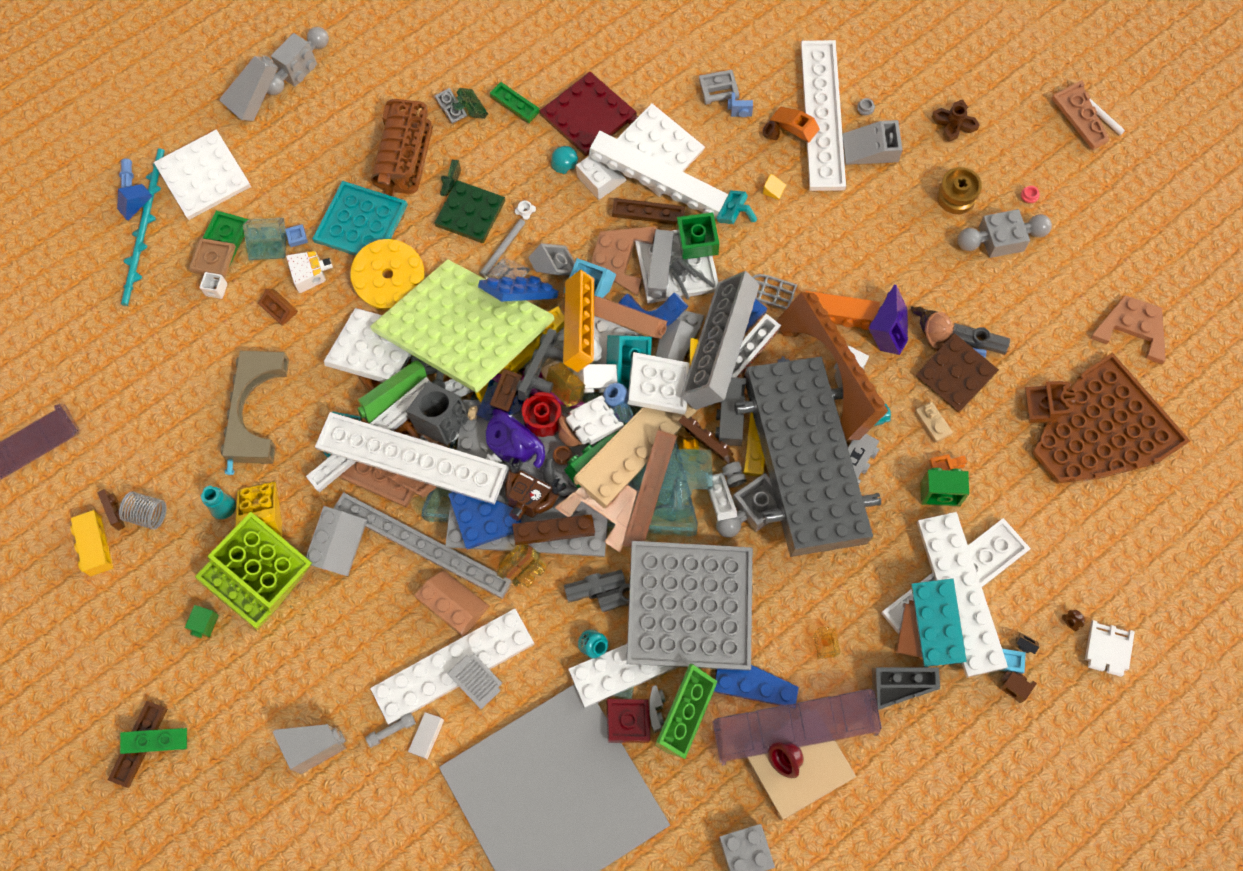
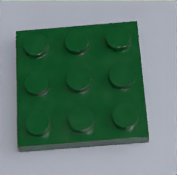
M457 180L434 224L438 228L484 244L506 201L505 197Z

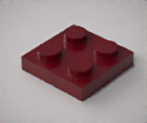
M607 699L608 743H649L651 741L649 700Z

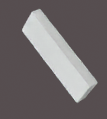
M719 473L705 476V484L717 520L737 517V511L724 474Z

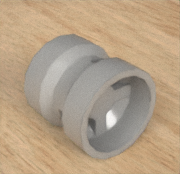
M733 462L722 468L723 474L727 476L729 488L737 487L747 481L745 475L741 472L740 462Z

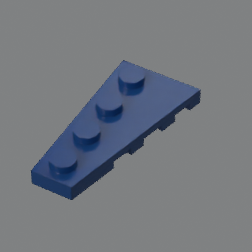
M751 665L750 671L717 669L716 681L718 682L714 693L794 709L796 707L799 688L796 685Z

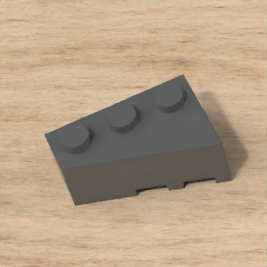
M731 378L725 400L718 402L721 405L720 409H717L716 420H720V425L716 427L715 438H719V442L721 440L729 446H742L744 413L736 415L735 411L737 410L734 409V403L745 401L746 378Z
M872 668L873 710H880L940 689L939 668Z

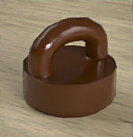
M769 121L763 128L764 137L770 140H778L780 137L779 124Z

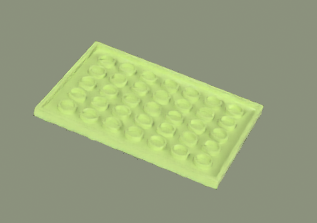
M447 259L370 327L374 333L477 393L554 321V316L526 300L501 302L478 287L479 280L486 279Z

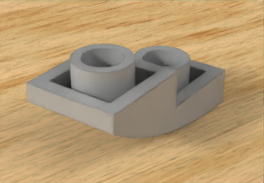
M450 88L435 95L437 103L452 124L467 117L459 100L457 101Z
M657 685L652 687L650 696V720L653 733L660 732L661 725L664 724L661 712L657 713L656 710L663 709L662 703L666 702L663 691H658Z

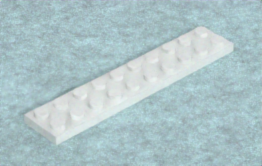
M836 40L801 41L805 113L814 117L820 128L809 143L807 142L809 190H845L846 178Z
M331 412L315 445L317 450L494 505L509 469L504 464Z

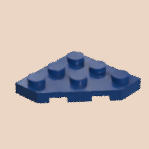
M456 492L448 494L467 550L512 535V524L522 523L521 519L516 521L510 517L509 514L513 509L512 507L496 501L494 505Z

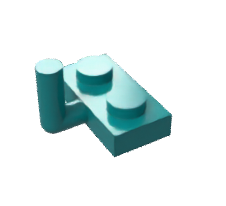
M730 190L716 218L719 223L734 224L740 212H745L752 223L757 221L752 208L749 205H744L748 197L746 191Z

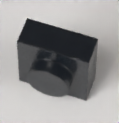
M1021 632L1016 638L1018 648L1028 654L1030 652L1036 654L1039 649V642Z

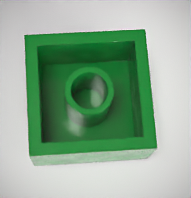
M713 212L677 217V233L681 255L684 260L719 255L720 244Z
M931 468L928 470L920 482L921 505L961 506L970 494L969 471H962V469L958 468L951 470Z

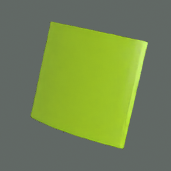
M250 512L207 556L209 562L195 578L258 631L298 584L312 562Z

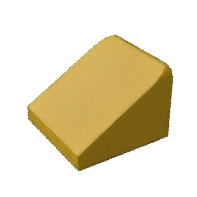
M770 174L764 185L763 194L779 200L786 184Z

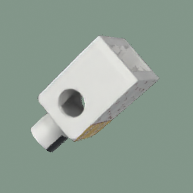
M314 251L286 256L294 285L299 293L325 282L326 279L323 271L333 268L330 258L320 260Z

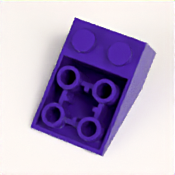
M894 284L890 292H888L884 303L880 306L874 320L870 323L869 330L880 351L900 355L908 341L907 306L897 285Z

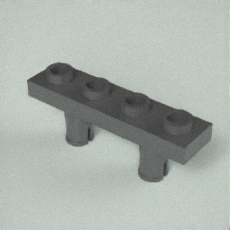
M549 328L546 335H542L540 347L538 350L535 349L531 365L528 364L526 366L523 381L520 380L517 384L516 391H518L519 400L525 401L534 388L551 393L553 382L538 376L549 357L563 362V350L554 347L556 330Z

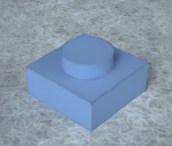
M303 224L285 229L290 247L308 243Z

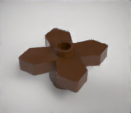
M964 100L954 102L950 111L940 108L932 113V118L936 124L946 125L943 135L948 142L957 139L960 130L972 133L977 131L980 126L975 117L967 116L968 106Z

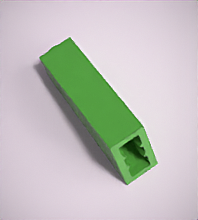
M416 360L358 399L360 407L357 409L360 417L365 418L368 423L375 420L427 377L425 367Z

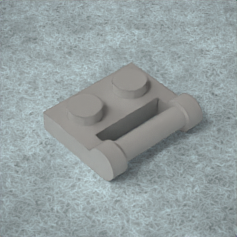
M733 70L699 76L705 105L715 101L730 99L732 92H735V99H739V91ZM726 89H731V90H732V91H730V92H724V93H719V94H714V95H710V94H709L710 92H715V91H720V90H726Z

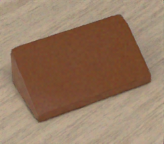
M266 289L258 302L282 326L298 312L296 308L274 289Z

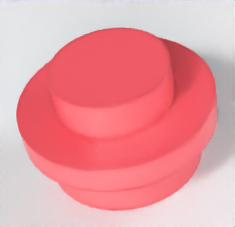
M1027 186L1021 192V198L1026 203H1035L1040 196L1039 190L1035 186Z

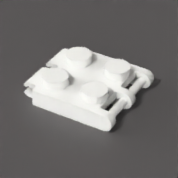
M599 396L570 411V416L566 418V422L576 432L575 434L582 444L589 442L591 445L624 427V424L615 417L613 409H610L604 402L605 398L603 396Z
M1092 620L1085 660L1089 661L1088 668L1103 672L1105 666H1107V673L1122 677L1124 671L1129 670L1134 631L1120 630L1114 625L1109 627ZM1096 628L1105 629V630H1108L1109 632L1101 631V630H1098V629H1096ZM1115 632H1116V633L1123 634V635H1127V637H1123V636H1120V635H1116Z

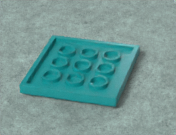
M342 181L312 239L314 243L356 256L366 245L377 240L392 238L408 203L405 200Z

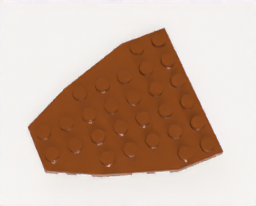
M1111 353L1081 374L1069 391L1079 394L1077 402L1072 404L1074 408L1052 422H1047L1032 454L1054 481L1059 484L1101 479L1158 464L1188 444L1190 440L1115 354Z

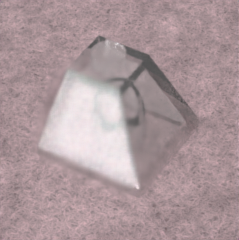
M504 256L484 279H502V277L516 279V277H524L530 271V268Z

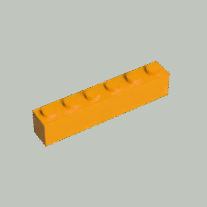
M581 269L565 281L563 364L577 373L594 361V278Z

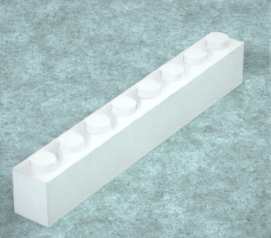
M599 131L590 147L589 156L594 161L602 162L610 169L622 172L626 177L634 178L641 184L650 186L657 192L666 194L677 202L685 203L693 210L697 209L703 212V214L713 212L715 219L728 194L602 131Z

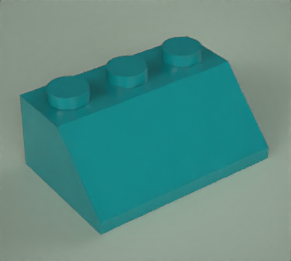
M607 335L606 365H616L617 383L624 385L628 390L632 355L634 352L651 355L652 337Z

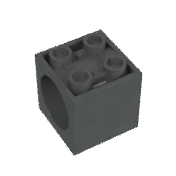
M429 381L406 410L417 432L446 446L455 439L459 429L468 420V413L460 396Z

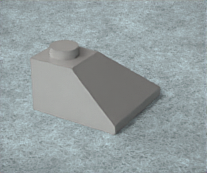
M540 244L528 257L536 272L570 276L575 264L567 247L563 245Z

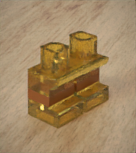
M516 545L511 553L499 563L497 576L502 579L505 577L509 578L515 587L522 584L529 588L535 580V576L530 573L533 571L541 576L546 570V564L540 560V553L530 545Z

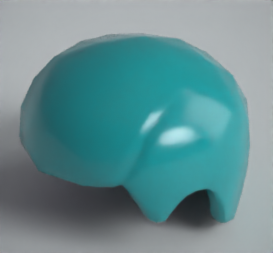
M569 146L558 147L552 153L551 167L558 173L566 174L568 170L575 169L578 156Z

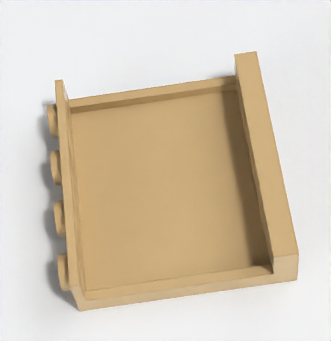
M809 708L798 714L800 718L794 721L791 718L780 724L782 728L777 731L773 729L767 731L762 735L763 739L758 742L755 739L744 745L745 749L742 751V754L747 757L776 808L777 815L781 821L856 777L816 708L812 711ZM773 743H792L801 749L804 761L803 765L799 768V776L797 778L784 777L772 767L768 758V750Z

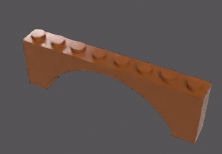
M801 292L776 322L781 325L780 331L783 336L797 337L802 333L808 334L821 341L832 353L839 367L843 384V409L840 420L846 440H860L888 412V409L883 399L876 392L874 385L867 378L864 369L855 359V355L848 348L845 339L838 332L837 326L831 321L828 312L819 302L818 296L814 293Z

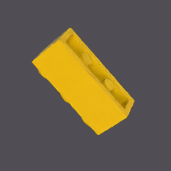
M93 510L72 517L70 529L76 540L74 548L80 558V561H78L79 569L89 576L114 569L102 516Z

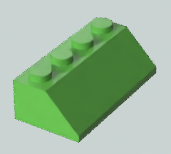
M693 664L688 666L655 744L656 747L664 752L686 759L718 682Z

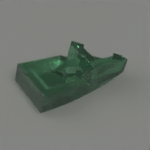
M452 159L448 176H441L443 183L440 192L441 196H447L458 180L461 173L459 160Z

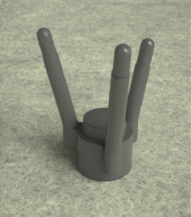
M682 257L677 258L672 263L671 267L674 270L672 274L687 300H689V295L681 281L680 275L684 277L690 273L693 277L696 278L698 276L711 287H715L710 280L694 269Z

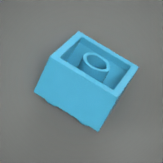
M577 258L570 277L581 269L594 278V296L603 298L610 292L616 274L606 268Z

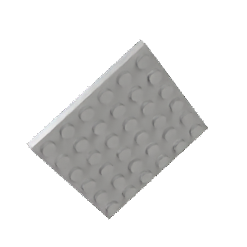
M632 541L626 664L688 667L689 664H693L697 668L750 671L753 548Z

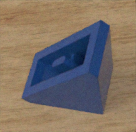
M143 184L118 189L117 209L129 221L152 197V194Z

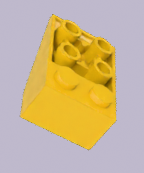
M276 481L238 490L236 526L252 512L282 537V519Z

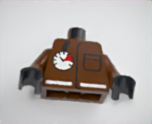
M514 457L511 458L509 465L512 469L509 470L505 482V494L508 499V505L513 508L509 514L510 517L519 521L523 514L533 518L536 514L550 510L559 497V491L566 489V484L562 483L561 487L558 488L557 483L560 479H554L551 486L521 470L518 473L517 469L522 467L523 462L519 460V465L515 467L513 465Z

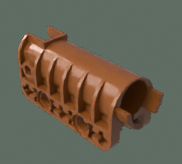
M391 99L386 102L382 117L384 129L371 176L372 183L378 188L385 190L384 194L394 197L395 192L413 194L419 188L433 130L431 121L427 119L428 109L424 102L403 99ZM419 108H422L418 116L417 110H419ZM411 178L413 185L408 188L407 185H410Z

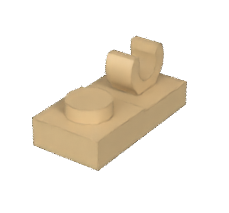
M933 402L915 410V414L934 443L952 435V430Z

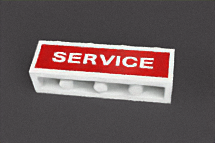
M766 314L742 341L731 378H739L778 333L781 325Z

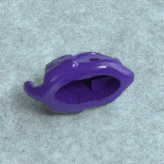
M494 409L492 411L493 416L486 428L487 446L507 463L514 457L513 464H519V460H522L523 463L528 462L536 454V460L533 465L540 468L545 459L543 442L517 419L503 410Z

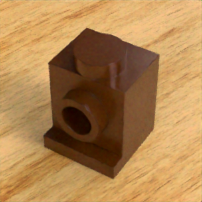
M1006 671L1000 679L1002 684L999 689L1019 703H1022L1028 698L1037 683L1034 681L1029 683L1027 678L1018 672L1010 673Z

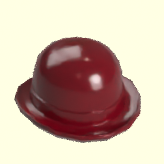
M781 742L773 743L769 747L768 758L772 767L784 777L797 778L799 776V768L803 765L804 761L801 749L795 744H783Z

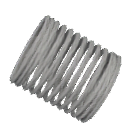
M132 491L123 498L119 508V516L124 522L155 530L162 524L167 506L164 500ZM131 500V502H130V504H129V506H128V509H127V515H126L127 519H126V518H125L126 508H127V505H128L129 501ZM134 501V503H133V505H132V507H131V510H130V515H129V517H128V512H129L130 506H131L132 502ZM157 504H159L158 514H157V517H156V519H155V516H156V513H157Z

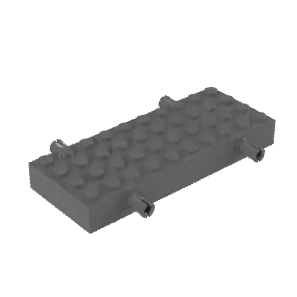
M822 356L747 367L743 378H746L749 401L735 402L734 409L737 410L735 411L736 415L753 412L778 509L762 511V519L765 518L763 523L781 521L790 557L868 544L873 537L865 507L880 506L881 498H877L880 497L879 493L864 496L861 494L834 401L843 399V387L833 389L830 387Z

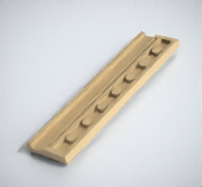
M687 403V410L684 416L686 418L692 417L699 409L695 410ZM643 407L576 474L573 479L574 483L583 487L587 491L586 493L605 509L647 465L657 430L675 435L683 427L678 422L683 414Z

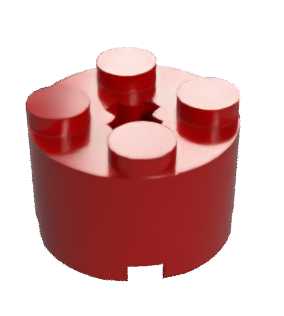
M535 393L523 403L522 416L524 425L538 437L555 435L560 424L559 418L562 416L560 403L550 393Z

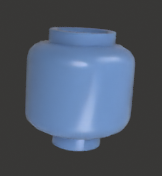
M612 383L606 387L603 397L609 407L616 411H621L629 406L627 404L629 390L624 385Z

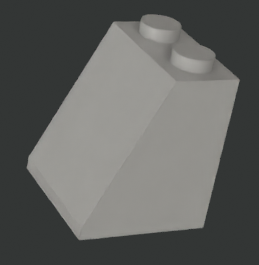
M328 724L273 731L290 770L299 774H303L346 749L344 745L346 739L342 731H338L336 727L333 728Z

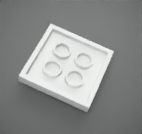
M634 352L631 362L627 404L685 415L687 402L680 396L689 372L690 363Z

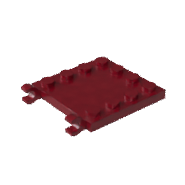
M588 72L539 111L540 115L585 156L589 154L590 147L599 131L612 136L627 123L631 125L638 118L637 112L592 72Z

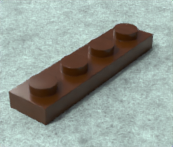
M619 198L614 199L612 217L673 225H677V217H682L685 214V206Z
M592 514L512 524L515 545L595 536Z
M146 701L132 731L158 730L168 709ZM147 752L120 754L108 781L130 788Z

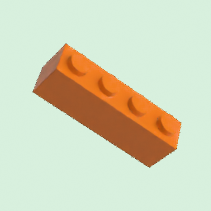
M806 291L816 294L819 302L828 312L831 321L844 327H859L863 330H869L870 323L874 320L880 307L879 301Z

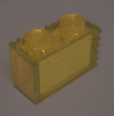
M562 362L549 366L546 380L553 382L552 393L557 395L559 400H562L561 402H564L567 407L580 403L586 385Z

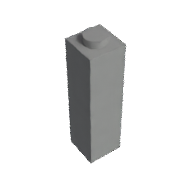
M657 229L655 231L648 282V296L655 299L666 298L674 231Z

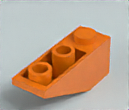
M780 106L770 119V121L778 123L781 128L808 143L820 130L814 117L796 109Z

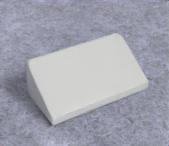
M424 713L408 752L428 760L444 720L438 716Z

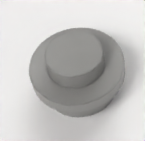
M869 98L862 99L857 106L858 112L862 115H870L875 109L874 102Z

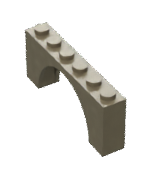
M240 351L239 357L236 359L237 371L233 376L234 389L230 393L231 406L227 411L228 424L224 429L225 442L221 446V454L226 460L232 459L233 463L273 464L276 445L271 439L257 437L246 430L243 422V408L248 396L257 386L273 378L287 377L289 359L284 352Z

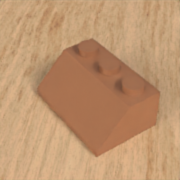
M445 570L427 580L414 595L418 602L462 637L466 636L489 608L488 604Z

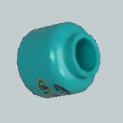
M589 629L580 635L578 648L584 655L595 659L607 651L608 640L602 633Z

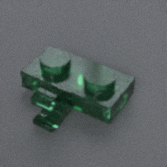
M459 88L456 92L458 95L456 98L459 102L452 103L454 109L461 110L466 107L469 115L473 118L485 119L488 112L473 89Z

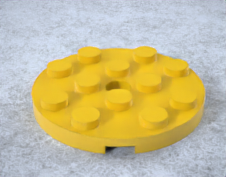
M393 239L377 240L366 245L358 252L351 266V281L356 294L369 306L380 310L391 309L425 279L424 266L418 253L409 245ZM387 270L393 273V276L389 279L383 277V273Z

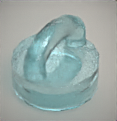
M621 403L613 408L614 415L619 422L626 423L633 418L632 410L627 403Z

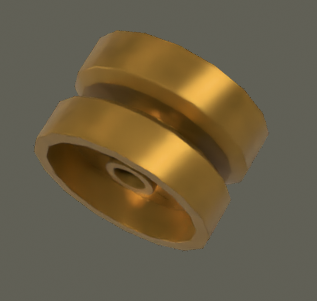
M965 167L950 169L944 175L937 192V201L940 207L952 214L969 212L974 207L980 194L982 181L978 174L971 169Z

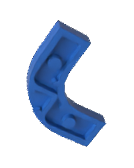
M675 292L662 306L653 311H645L630 294H626L618 302L668 321L666 327L672 324L688 308V305Z

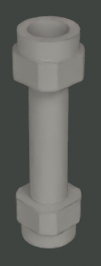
M411 713L405 714L401 717L400 721L378 733L375 731L365 737L370 748L381 744L380 740L404 727L406 729L416 724L415 719Z

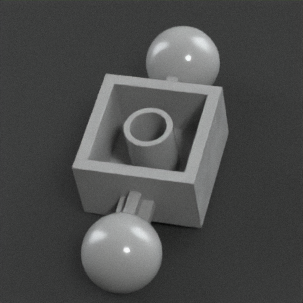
M321 27L311 28L307 33V41L293 33L271 55L274 64L278 67V72L275 74L267 94H280L284 89V80L296 87L315 68L317 62L312 51L326 47L329 41L326 30Z
M1019 209L983 216L979 225L980 232L974 228L963 229L958 235L957 242L959 247L965 251H973L984 242L989 258L1024 252L1030 242L1028 234L1030 233L1036 238L1045 237L1050 233L1052 223L1043 214L1035 215L1028 223H1024Z
M766 473L733 495L734 505L738 509L737 517L717 520L716 529L720 535L730 538L739 533L741 523L745 520L755 533L767 525L763 523L765 518L762 519V511L776 510L778 508L770 478Z

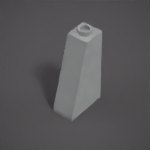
M254 56L219 101L241 120L254 121L278 67L267 56Z

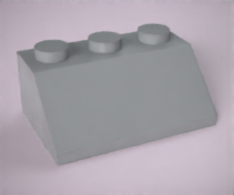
M323 506L306 558L312 562L311 565L349 576L367 519Z

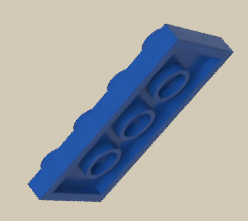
M530 276V278L516 277V279L502 277V279L488 278V280H479L478 284L480 289L501 302L557 299L559 293L552 288V285L543 283L536 276Z

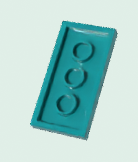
M954 578L911 583L923 666L930 667L967 662Z

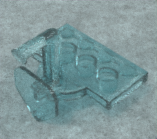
M672 450L658 496V501L664 505L655 507V516L668 521H676L694 515L695 507L683 504L689 500L693 489H712L711 450ZM647 465L633 478V488H640Z

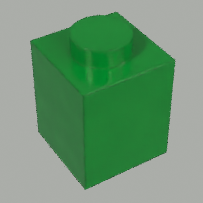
M194 605L184 628L189 630L190 635L201 639L202 636L210 638L219 615L212 610Z

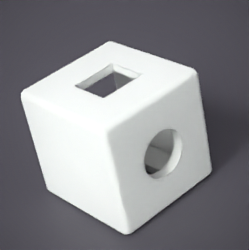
M205 272L200 289L205 296L222 299L227 287L226 280L220 274Z

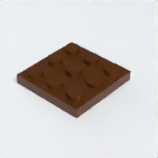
M954 333L916 374V377L960 413L994 377L999 369Z
M684 415L678 422L690 435L725 463L735 462L733 458L734 453L729 449L730 447L721 440L720 442L717 441L706 428L702 429L699 423L691 416L689 418H686Z

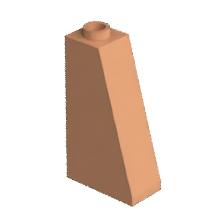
M594 296V316L655 338L662 339V336L665 334L668 321L615 301Z

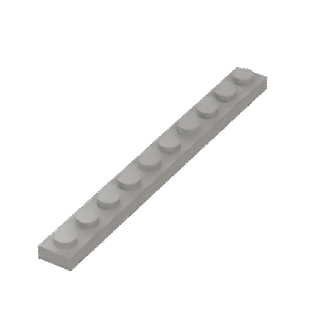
M344 492L333 508L367 519L366 528L502 600L512 584V580L451 548H446L445 545Z

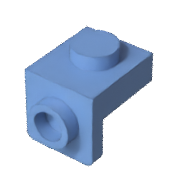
M732 92L731 99H728V110H731V117L752 116L753 100H735V92Z

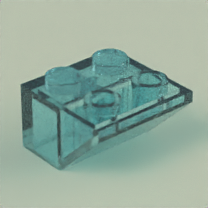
M284 218L247 220L243 224L249 260L285 258L286 230Z

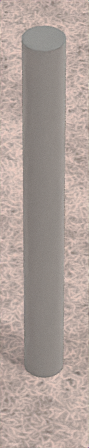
M519 219L479 272L482 277H486L525 225L524 220Z

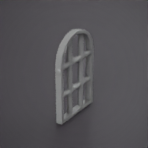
M765 274L754 275V279L759 277L765 278L764 282L756 280L761 284L762 288L761 291L758 290L759 296L755 299L786 310L794 298L797 284ZM768 279L780 282L779 287L768 284ZM786 284L794 287V290L790 291L787 289H783L782 285ZM765 286L776 289V295L766 293L764 291ZM780 291L792 294L790 300L780 297ZM762 294L772 297L774 299L773 302L761 299ZM777 299L788 302V306L776 304Z

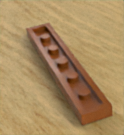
M657 430L623 542L624 546L631 547L632 541H645L675 444L676 435Z

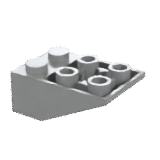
M898 120L879 121L842 134L846 165L893 163L900 160L902 143Z

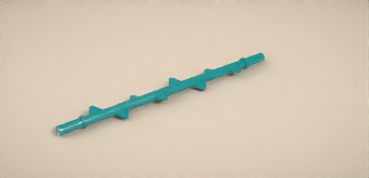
M158 148L155 161L164 157V149ZM154 163L153 171L146 175V178L150 180L148 191L152 194V197L142 206L143 212L139 229L132 233L136 237L133 254L131 257L124 259V263L130 267L126 283L123 286L124 292L121 300V305L128 306L131 292L134 289L133 283L142 279V276L136 272L141 252L148 246L143 243L147 224L156 220V217L151 215L150 212L154 195L161 190V187L157 186L160 172Z

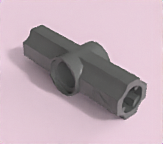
M954 323L953 334L958 335L972 348L986 349L1004 355L1007 353L1010 338L990 333L984 327L975 329Z
M621 569L603 575L599 573L589 575L584 580L564 585L568 603L588 597L590 599L597 598V595L621 588L626 583Z
M624 584L621 588L597 595L602 613L625 605L629 606V599L624 598L623 593L629 591L630 584Z

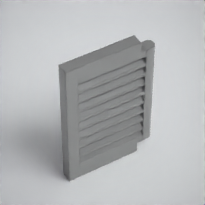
M475 654L471 657L466 655L447 673L480 709L501 691L498 687L502 682Z

